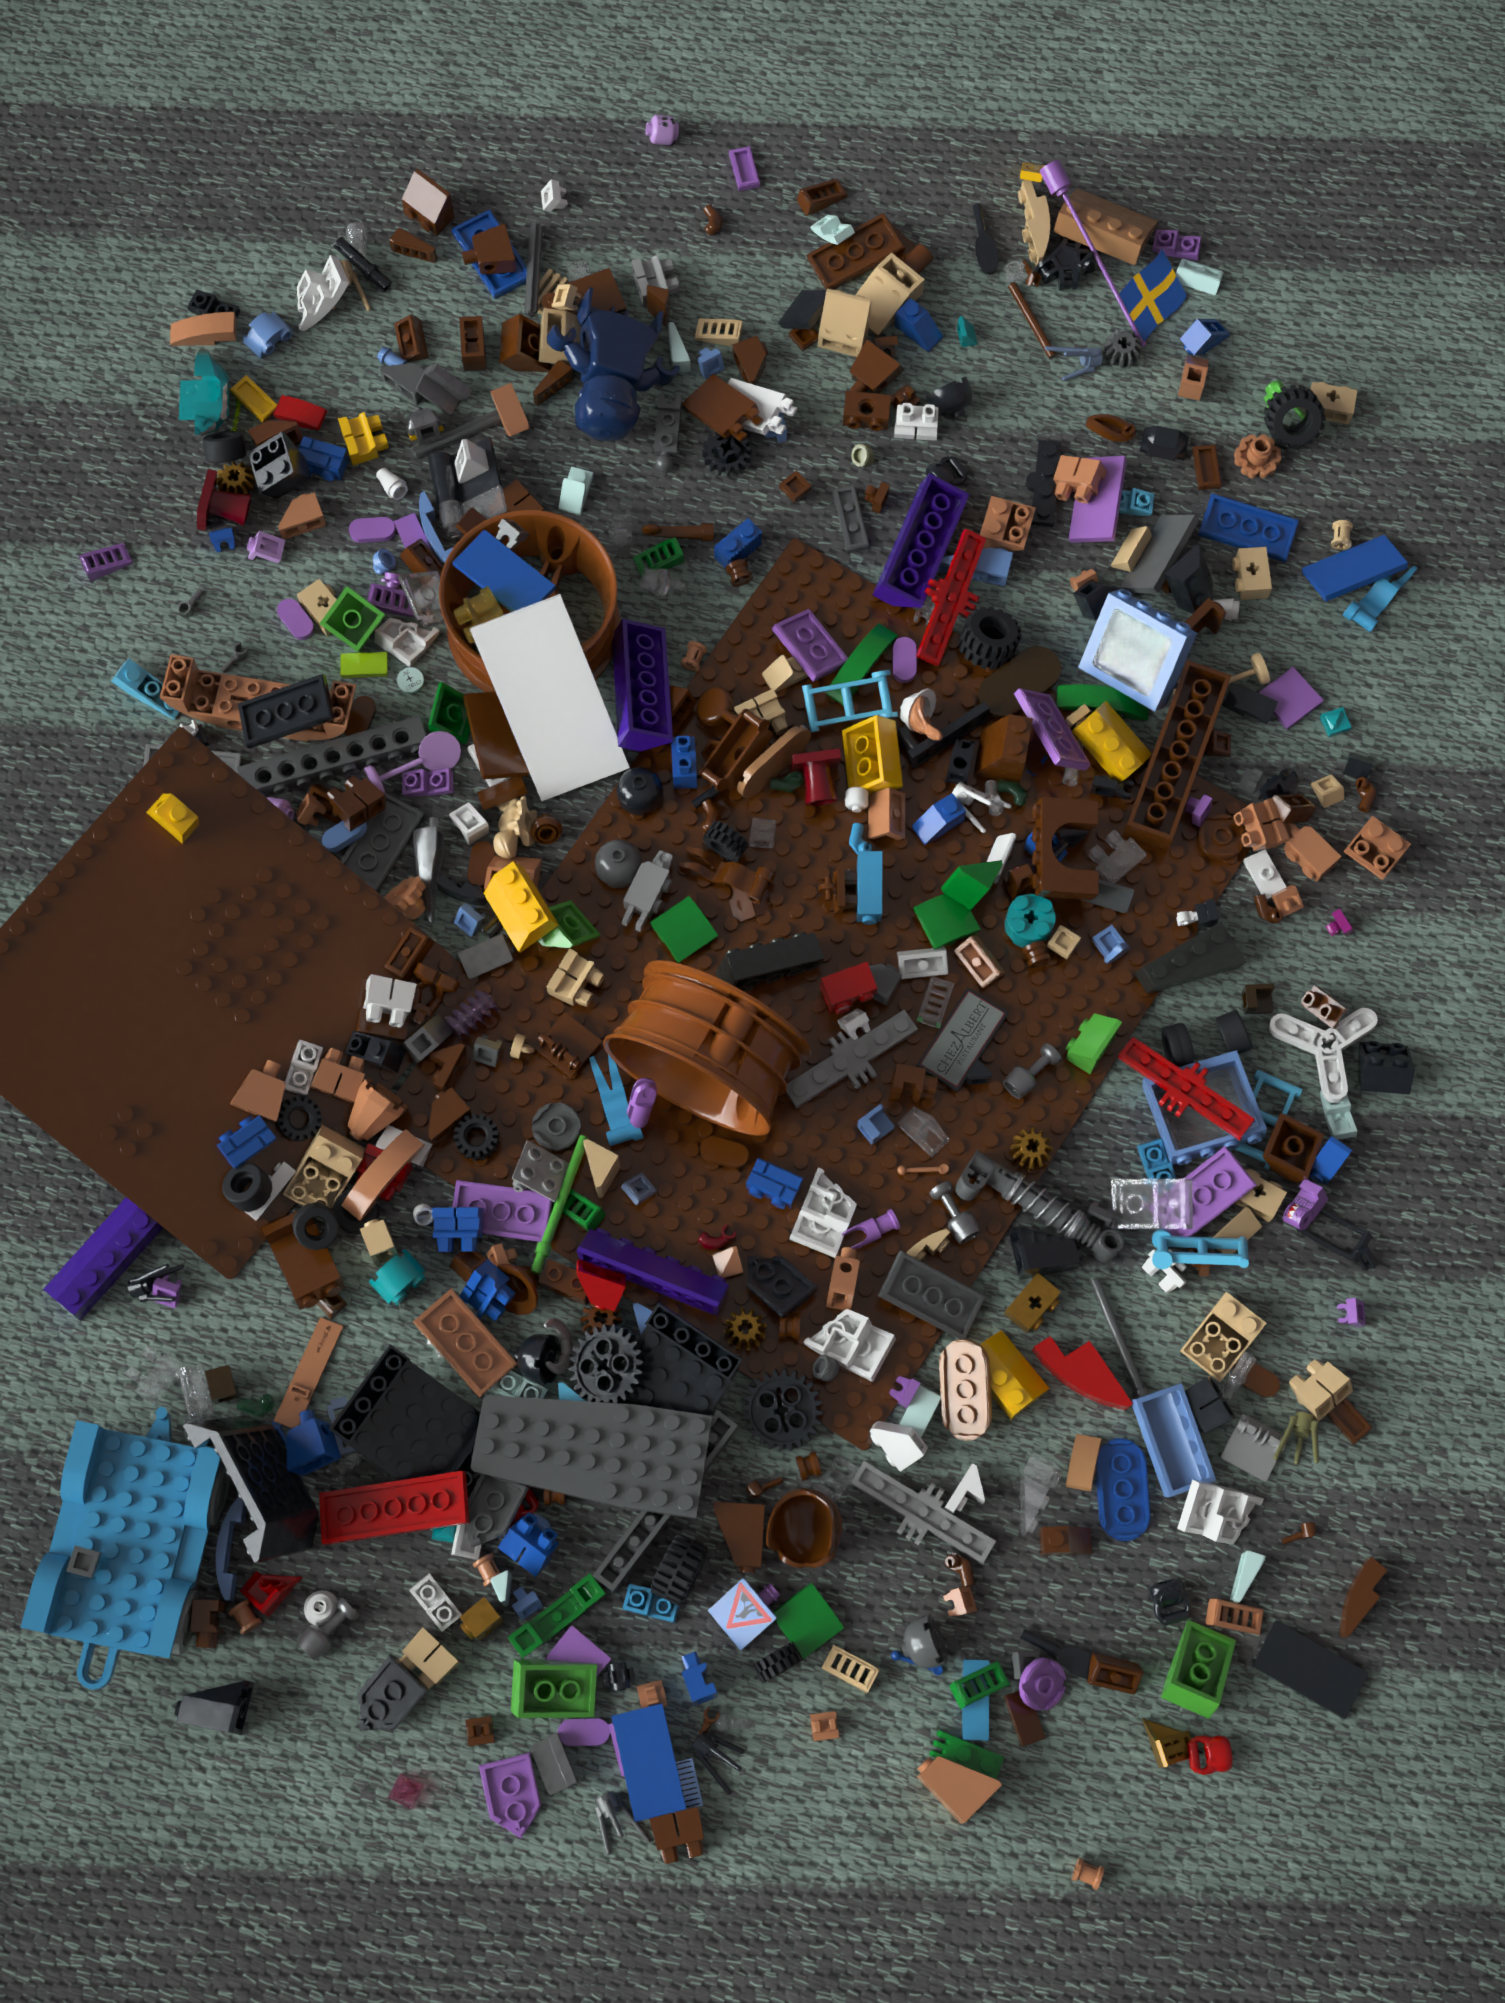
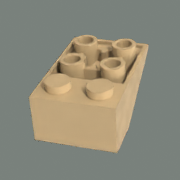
M890 253L874 269L855 295L871 300L869 330L878 337L895 321L896 312L910 298L916 301L923 294L925 279L893 253Z
M827 289L818 335V347L857 357L868 337L871 300L859 295L846 294L841 290Z
M544 308L540 322L539 362L555 364L561 360L570 365L564 351H556L549 346L547 335L553 325L559 327V331L563 336L568 333L570 328L574 327L576 338L573 342L580 344L581 325L578 323L577 315L565 310Z
M321 1125L295 1170V1174L284 1190L283 1195L302 1206L316 1202L325 1204L332 1209L336 1199L342 1193L360 1164L365 1148Z
M1226 1291L1180 1351L1217 1381L1221 1382L1267 1322Z

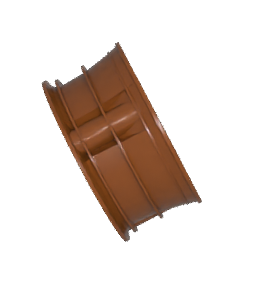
M519 510L503 513L483 521L466 533L450 552L444 564L439 583V602L442 616L447 626L450 650L465 677L483 692H496L481 655L472 649L475 640L470 628L511 613V611L500 604L499 609L471 615L465 600L475 582L454 567L453 561L484 529L496 538L500 529L498 525L501 520L511 519L530 535L525 542H521L517 547L510 550L519 557L539 556L543 565L539 573L545 578H548L550 571L554 573L551 582L556 586V589L548 598L558 595L557 592L563 575L575 574L579 571L596 588L604 609L603 623L596 634L581 644L596 681L613 657L612 641L614 631L620 623L616 575L611 559L600 541L589 530L574 520L541 510ZM506 536L500 542L506 546L509 543V537Z
M661 960L649 962L644 968L645 977L642 981L644 990L638 1000H634L628 1005L629 1016L614 1030L613 1034L605 1037L603 1041L605 1051L614 1062L634 1079H652L656 1083L657 1094L680 1108L736 1132L755 1136L768 1134L772 1126L770 1120L773 1117V1109L777 1097L784 1095L787 1091V1084L784 1079L788 1071L798 1069L801 1063L808 1061L811 1055L808 1042L782 1016L739 988L708 973L683 964Z

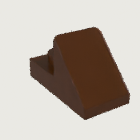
M460 1043L428 1054L431 1062L442 1066V1069H437L433 1077L434 1086L437 1091L448 1090L467 1053L464 1044Z

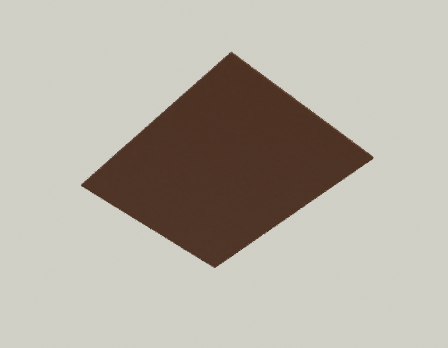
M794 538L787 545L686 688L689 689L696 702L710 688L720 687L726 689L733 697L732 713L734 714L735 706L750 699L754 700V697L770 690L762 673L781 655H784L786 660L793 657L773 632L774 624L807 609H810L848 658L878 623L897 634V639L901 637L912 639L916 644L917 654L930 617L913 607L892 606L873 596L876 585ZM952 631L938 666H934L916 657V676L911 682L901 683L893 676L894 643L885 654L881 655L864 679L872 678L871 673L890 670L891 675L886 676L892 711L898 712V717L890 719L896 721V730L903 726L907 727L900 718V707L903 700L926 688L933 690L936 695V705L930 718L931 725L941 730L979 705L978 693L980 685L996 670H991L988 667L983 669L979 665H973L971 660L967 661L964 658L965 654L960 652L961 647L958 646L960 635ZM840 669L814 682L810 677H807L776 692L777 700L785 711L788 730L792 727H799L804 723L809 726L802 686L811 684L812 689L830 686ZM878 682L858 687L857 692L852 697L855 714L883 709ZM1050 689L1045 694H1050L1056 704L1057 692ZM826 692L813 694L818 721L846 716L844 706L827 696ZM696 703L673 737L695 736L697 788L673 789L671 743L640 751L629 769L645 767L657 773L662 781L664 791L660 806L652 813L650 811L641 816L630 814L621 807L618 801L616 785L540 891L548 907L571 900L601 934L597 939L571 947L570 949L577 952L580 957L587 961L594 962L595 968L604 974L603 982L598 988L587 983L584 989L593 993V998L588 1007L577 1003L572 1006L548 994L546 987L557 968L559 969V965L569 948L542 946L536 941L521 953L517 949L512 953L513 942L509 936L507 937L505 942L513 960L480 975L478 981L447 1021V1025L453 1030V1033L432 1051L435 1052L460 1043L465 1045L467 1053L448 1089L451 1087L470 1108L472 1114L477 1113V1116L484 1114L486 1118L490 1117L499 1132L500 1142L497 1144L498 1148L492 1152L493 1155L491 1157L486 1156L485 1160L481 1161V1158H478L477 1161H473L472 1158L467 1159L463 1154L461 1155L456 1147L454 1140L455 1131L453 1130L435 1146L432 1145L423 1166L453 1186H456V1180L513 1188L512 1183L514 1180L512 1176L526 1141L528 1140L541 1147L535 1140L532 1131L533 1117L537 1111L550 1103H565L572 1107L579 1115L581 1124L580 1135L588 1137L592 1142L619 1156L620 1169L603 1198L598 1199L585 1151L571 1187L577 1193L600 1206L606 1213L597 1228L611 1234L610 1237L617 1240L620 1238L628 1239L637 1248L643 1249V1247L653 1249L657 1252L656 1255L662 1258H666V1256L673 1257L680 1261V1265L687 1268L689 1265L698 1267L703 1270L702 1274L710 1277L713 1274L718 1275L712 1255L736 1246L743 1273L724 1278L726 1279L725 1283L729 1284V1291L718 1317L626 1280V1287L622 1295L633 1303H639L651 1311L655 1309L658 1303H661L741 1357L743 1361L738 1371L754 1381L756 1378L764 1381L763 1373L765 1372L773 1377L772 1372L774 1369H777L779 1374L782 1375L783 1369L787 1368L790 1376L794 1370H797V1378L799 1379L803 1375H807L805 1383L808 1384L813 1381L815 1383L811 1390H820L816 1400L824 1401V1403L818 1405V1409L823 1410L824 1414L817 1415V1418L822 1421V1425L860 1450L866 1451L873 1442L870 1432L873 1424L877 1421L885 1422L898 1402L889 1394L891 1388L896 1391L902 1390V1385L896 1382V1379L901 1376L911 1380L943 1332V1330L878 1296L899 1251L907 1253L909 1249L925 1237L944 1229L948 1230V1223L952 1216L941 1199H933L929 1192L939 1184L951 1181L953 1185V1190L950 1193L952 1199L961 1213L970 1211L974 1214L981 1232L964 1244H959L950 1233L948 1237L950 1243L941 1253L937 1250L933 1256L924 1250L926 1255L921 1262L971 1288L1022 1206L1017 1203L1012 1205V1200H1005L1000 1192L987 1184L984 1185L975 1199L970 1201L961 1199L955 1192V1185L976 1150H979L1012 1172H1020L1025 1175L1024 1179L1028 1182L1035 1181L1036 1186L1159 993V991L1147 994L1134 973L1196 935L1199 930L1196 921L1185 926H1178L1177 913L1184 911L1194 912L1195 904L1204 903L1205 900L1214 899L1216 903L1251 847H1243L1237 856L1229 860H1215L1207 856L1201 850L1198 843L1200 827L1192 824V815L1185 811L1187 806L1183 809L1168 850L1124 835V830L1151 756L1125 779L1134 782L1133 788H1124L1125 792L1132 793L1130 800H1124L1118 796L1110 798L1090 793L1094 776L1106 775L1110 777V775L1076 736V740L1091 765L1086 771L1055 765L1032 726L1026 762L1020 783L974 775L981 730L1003 718L991 716L989 721L961 738L975 742L966 785L1011 804V808L1008 809L993 802L991 805H987L974 798L969 806L966 804L964 806L984 827L985 833H982L965 815L964 822L929 844L924 845L912 829V825L932 805L950 795L958 785L945 782L955 743L913 769L908 763V750L898 739L903 787L896 790L905 793V838L896 840L885 835L876 839L868 838V807L856 813L845 806V791L848 789L842 730L868 719L863 718L819 726L820 731L811 733L810 740L802 752L808 753L840 748L841 760L839 766L830 768L833 786L838 798L837 802L822 806H806L804 772L792 773L791 765L786 767L766 787L751 798H744L737 788L733 791L726 788L712 798L721 813V822L728 824V827H733L748 842V848L737 863L744 865L752 871H757L758 867H765L775 873L772 884L767 887L774 914L771 915L768 911L764 910L765 915L758 916L757 919L738 923L737 919L733 917L728 900L731 896V890L728 886H725L724 883L710 882L694 870L678 867L679 862H693L716 872L703 858L687 852V846L703 849L722 862H729L726 858H721L718 853L715 854L714 850L709 849L708 845L704 843L702 838L705 832L702 829V823L706 822L707 813L702 806L695 809L691 801L714 786L700 775V770L705 764V760L701 755L702 750L710 739L721 741L732 724L727 720L718 726L704 724L697 716ZM1023 710L1016 714L1017 716L1027 717ZM1059 710L1065 720L1074 712ZM772 728L768 729L773 734L763 751L772 746L782 735L776 736ZM911 731L920 743L928 738L925 734L921 735ZM1145 745L1147 749L1153 754L1154 749ZM1044 756H1048V758L1042 765L1040 761L1043 759ZM1198 775L1195 776L1187 798L1188 800L1191 796L1201 800L1204 794L1212 798V809L1205 820L1211 815L1220 813L1234 816L1248 806ZM1042 797L1098 801V825L1080 843H1077L1074 847H1067L1066 851L1068 853L1060 863L1071 869L1098 871V879L1133 889L1134 893L1127 913H1121L1078 899L1044 897L1051 901L1055 911V924L1051 936L1045 941L1046 945H1048L1060 925L1075 933L1081 939L1068 959L1046 947V952L1050 954L1052 960L1043 966L1029 968L1027 964L1029 959L1024 955L1023 948L1015 945L1005 932V919L1013 900L1003 882V878L1008 876L1009 870L1026 863L1030 866L1033 875L1035 874L1032 855L1025 851L1024 847L1027 837L1036 827V819H1033L1032 816L1033 806ZM853 823L864 825L862 839L867 844H871V851H882L881 922L873 925L857 922V906L853 909H843L841 914H834V895L832 894V901H825V895L818 892V886L825 884V877H832L833 884V872L837 871V865H844L845 870L856 872L858 855L849 845ZM1062 830L1054 833L1059 841L1061 840L1060 833ZM1010 833L1016 834L1014 846L998 883H993L986 894L971 909L981 929L977 934L971 936H978L1004 969L1005 973L985 988L980 986L954 952L956 948L970 937L968 936L958 939L952 945L944 947L947 951L948 974L901 979L887 1006L875 999L866 1002L857 1000L853 1002L852 1007H849L850 1011L844 1014L829 1013L820 989L821 978L868 962L869 966L880 963L885 966L892 965L899 970L897 952L933 948L913 908L944 894L941 887L959 866L987 862L998 836ZM620 839L632 843L639 850L642 863L652 862L660 850L673 855L670 867V879L672 880L670 889L667 893L663 892L660 898L662 904L658 913H653L651 919H647L641 932L635 930L636 923L640 918V915L636 913L633 914L628 926L622 924L623 917L627 911L624 909L623 900L630 886L612 888L597 876L595 857L600 847L608 841ZM856 886L845 887V893H857ZM687 896H690L718 936L681 962H677L649 922ZM738 900L737 908L742 911L740 901ZM1028 919V923L1033 924L1032 920ZM1113 925L1122 939L1130 946V949L1116 961L1106 964L1104 956L1091 940L1092 937ZM801 932H806V934L815 932L824 956L820 966L790 977L785 973L782 978L769 984L763 980L753 986V989L745 991L787 1020L800 1032L810 1046L811 1055L808 1061L801 1063L798 1069L788 1071L784 1079L786 1084L832 1056L830 1049L833 1047L828 1041L829 1038L834 1037L838 1044L841 1043L836 1035L840 1031L846 1039L849 1038L847 1033L841 1029L837 1020L857 1008L866 1013L869 1019L870 1031L903 1010L906 1011L918 1028L915 1034L869 1062L877 1076L872 1079L868 1072H865L869 1080L865 1084L857 1077L856 1079L861 1085L858 1089L853 1086L848 1077H845L797 1109L786 1093L778 1096L773 1109V1117L770 1120L772 1126L766 1135H748L724 1128L680 1108L657 1094L648 1123L641 1128L644 1139L637 1141L632 1139L613 1146L609 1145L606 1132L611 1130L589 1058L570 1078L535 1049L533 1053L521 1052L519 1059L510 1055L517 1033L525 1035L524 1044L534 1048L539 1042L538 1037L543 1032L546 1034L561 1015L566 1012L602 1040L601 1044L589 1057L594 1056L609 1089L613 1090L608 1053L604 1049L603 1041L607 1035L613 1034L614 1030L629 1016L628 1005L640 998L644 990L642 986V981L645 977L644 968L649 962L656 960L675 962L717 977L715 971L729 950L735 948L740 950L748 949L749 946L756 943L768 944L780 937L789 939ZM967 987L1009 1012L979 1059L992 1072V1078L989 1083L966 1085V1082H964L958 1093L937 1081L936 1092L932 1100L920 1098L917 1104L912 1100V1095L900 1094L899 1100L889 1099L892 1076L896 1064L916 1067ZM1095 1013L1120 1020L1122 1024L1115 1038L1091 1074L1066 1060L1069 1051L1065 1050L1073 1037L1075 1039L1079 1037L1081 1032L1078 1029L1085 1018L1090 1020ZM861 1027L856 1029L858 1039L866 1034ZM486 1035L489 1036L488 1040L502 1041L499 1061L496 1067L472 1060L474 1045L478 1037ZM1045 1043L1052 1045L1060 1054L1062 1061L1057 1065L1048 1063L1034 1076L1037 1085L1033 1091L1021 1099L1012 1096L1003 1084L1004 1079L1016 1066H1023L1028 1069L1041 1057V1047ZM427 1055L417 1063L397 1091L396 1095L402 1099L400 1105L406 1104L408 1108L402 1116L389 1125L401 1131L406 1129L415 1137L431 1143L428 1137L432 1102L435 1101V1096L439 1093L434 1086L433 1077L437 1069H442V1066L431 1062ZM616 1063L629 1105L632 1089L637 1080ZM879 1104H882L884 1107L883 1112L893 1123L894 1130L871 1145L858 1129L857 1123L859 1119ZM386 1127L378 1132L376 1136L380 1138ZM1031 1127L1035 1128V1134H1039V1131L1043 1130L1042 1138L1050 1137L1051 1141L1047 1145L1053 1147V1151L1048 1153L1051 1157L1049 1162L1043 1161L1044 1165L1041 1168L1034 1163L1033 1170H1029V1163L1026 1162L1023 1167H1020L1021 1158L1013 1160L1012 1157L1016 1152L1010 1149L1012 1144H1016L1013 1141L1014 1136H1021L1020 1131L1022 1129L1026 1130L1029 1134ZM473 1129L469 1132L467 1140L471 1145L479 1146L485 1142L486 1133L482 1129ZM711 1136L737 1142L747 1148L748 1161L745 1166L739 1169L711 1163L701 1156L700 1145L705 1138ZM578 1139L574 1145L566 1150L556 1152L543 1149L570 1163ZM1029 1144L1027 1150L1029 1152L1032 1150L1034 1153L1036 1147L1034 1145L1031 1147V1144ZM810 1151L828 1153V1157L815 1156L814 1170L810 1171ZM842 1154L881 1155L884 1157L883 1159L842 1157ZM895 1156L907 1157L906 1165H903V1160H897ZM758 1157L803 1177V1184L791 1209L786 1206L784 1209H780L771 1204V1199L764 1196L762 1199H759L748 1193L749 1189H746V1182ZM941 1164H946L949 1167L946 1174H941L940 1172H907L904 1175H900L897 1172V1168L901 1165L906 1168L940 1167ZM818 1167L824 1170V1175L834 1185L837 1184L843 1193L857 1204L847 1229L870 1218L876 1219L886 1214L889 1209H892L900 1225L899 1230L893 1229L882 1234L881 1238L855 1249L857 1251L855 1259H858L860 1264L851 1310L868 1317L873 1326L896 1337L873 1382L840 1365L838 1374L833 1380L824 1382L815 1378L812 1371L813 1365L821 1355L803 1343L806 1338L813 1337L823 1329L825 1324L835 1320L837 1315L844 1311L826 1307L835 1258L789 1239ZM829 1167H838V1168H839V1169H829V1170H827V1168H829ZM642 1172L657 1191L654 1195L636 1206L621 1186L624 1182ZM972 1176L969 1183L973 1184L977 1178ZM576 1200V1202L573 1204V1206L570 1208L569 1211H572V1210H573V1208L575 1207V1205L578 1203L577 1200ZM584 1206V1208H583V1209L581 1210V1212L578 1214L579 1217H580L581 1214L584 1212V1210L587 1208L586 1206ZM561 1214L550 1246L553 1251L576 1265L579 1259L578 1247L588 1231ZM729 1224V1228L724 1232L727 1236H731L737 1231L736 1238L733 1241H728L727 1244L719 1249L707 1250L698 1243V1238L704 1232L708 1233L709 1236L721 1237L722 1228ZM855 1230L844 1235L836 1256H841L842 1248H851L863 1242L867 1237L862 1230ZM748 1256H758V1258L784 1257L818 1287V1290L810 1299L788 1315L801 1314L799 1340L793 1339L791 1336H786L784 1339L779 1338L780 1316L747 1287ZM740 1308L745 1309L746 1315L749 1314L750 1309H754L753 1318L761 1314L763 1319L759 1323H765L767 1326L765 1330L761 1331L766 1334L765 1339L757 1338L760 1343L759 1347L754 1346L751 1342L750 1351H746L745 1344H742L741 1349L737 1350L736 1344L738 1341L729 1344L728 1339L732 1335H724V1330L730 1328L725 1325V1320H733L731 1317V1312L733 1311L740 1316ZM743 1324L739 1332L743 1330V1334H749V1329L752 1328H748L747 1324ZM778 1387V1388H777V1393L779 1394V1397L781 1398V1393H782V1391H781V1388ZM789 1388L787 1391L788 1399L796 1402L799 1397L798 1391L794 1388Z

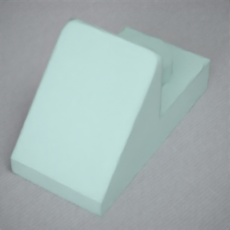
M571 467L568 478L563 480L559 510L581 515L593 479V472Z

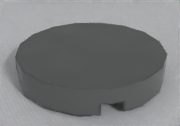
M565 1103L544 1105L533 1117L532 1131L535 1140L541 1147L549 1151L558 1152L570 1148L580 1136L581 1124L579 1115L572 1107Z

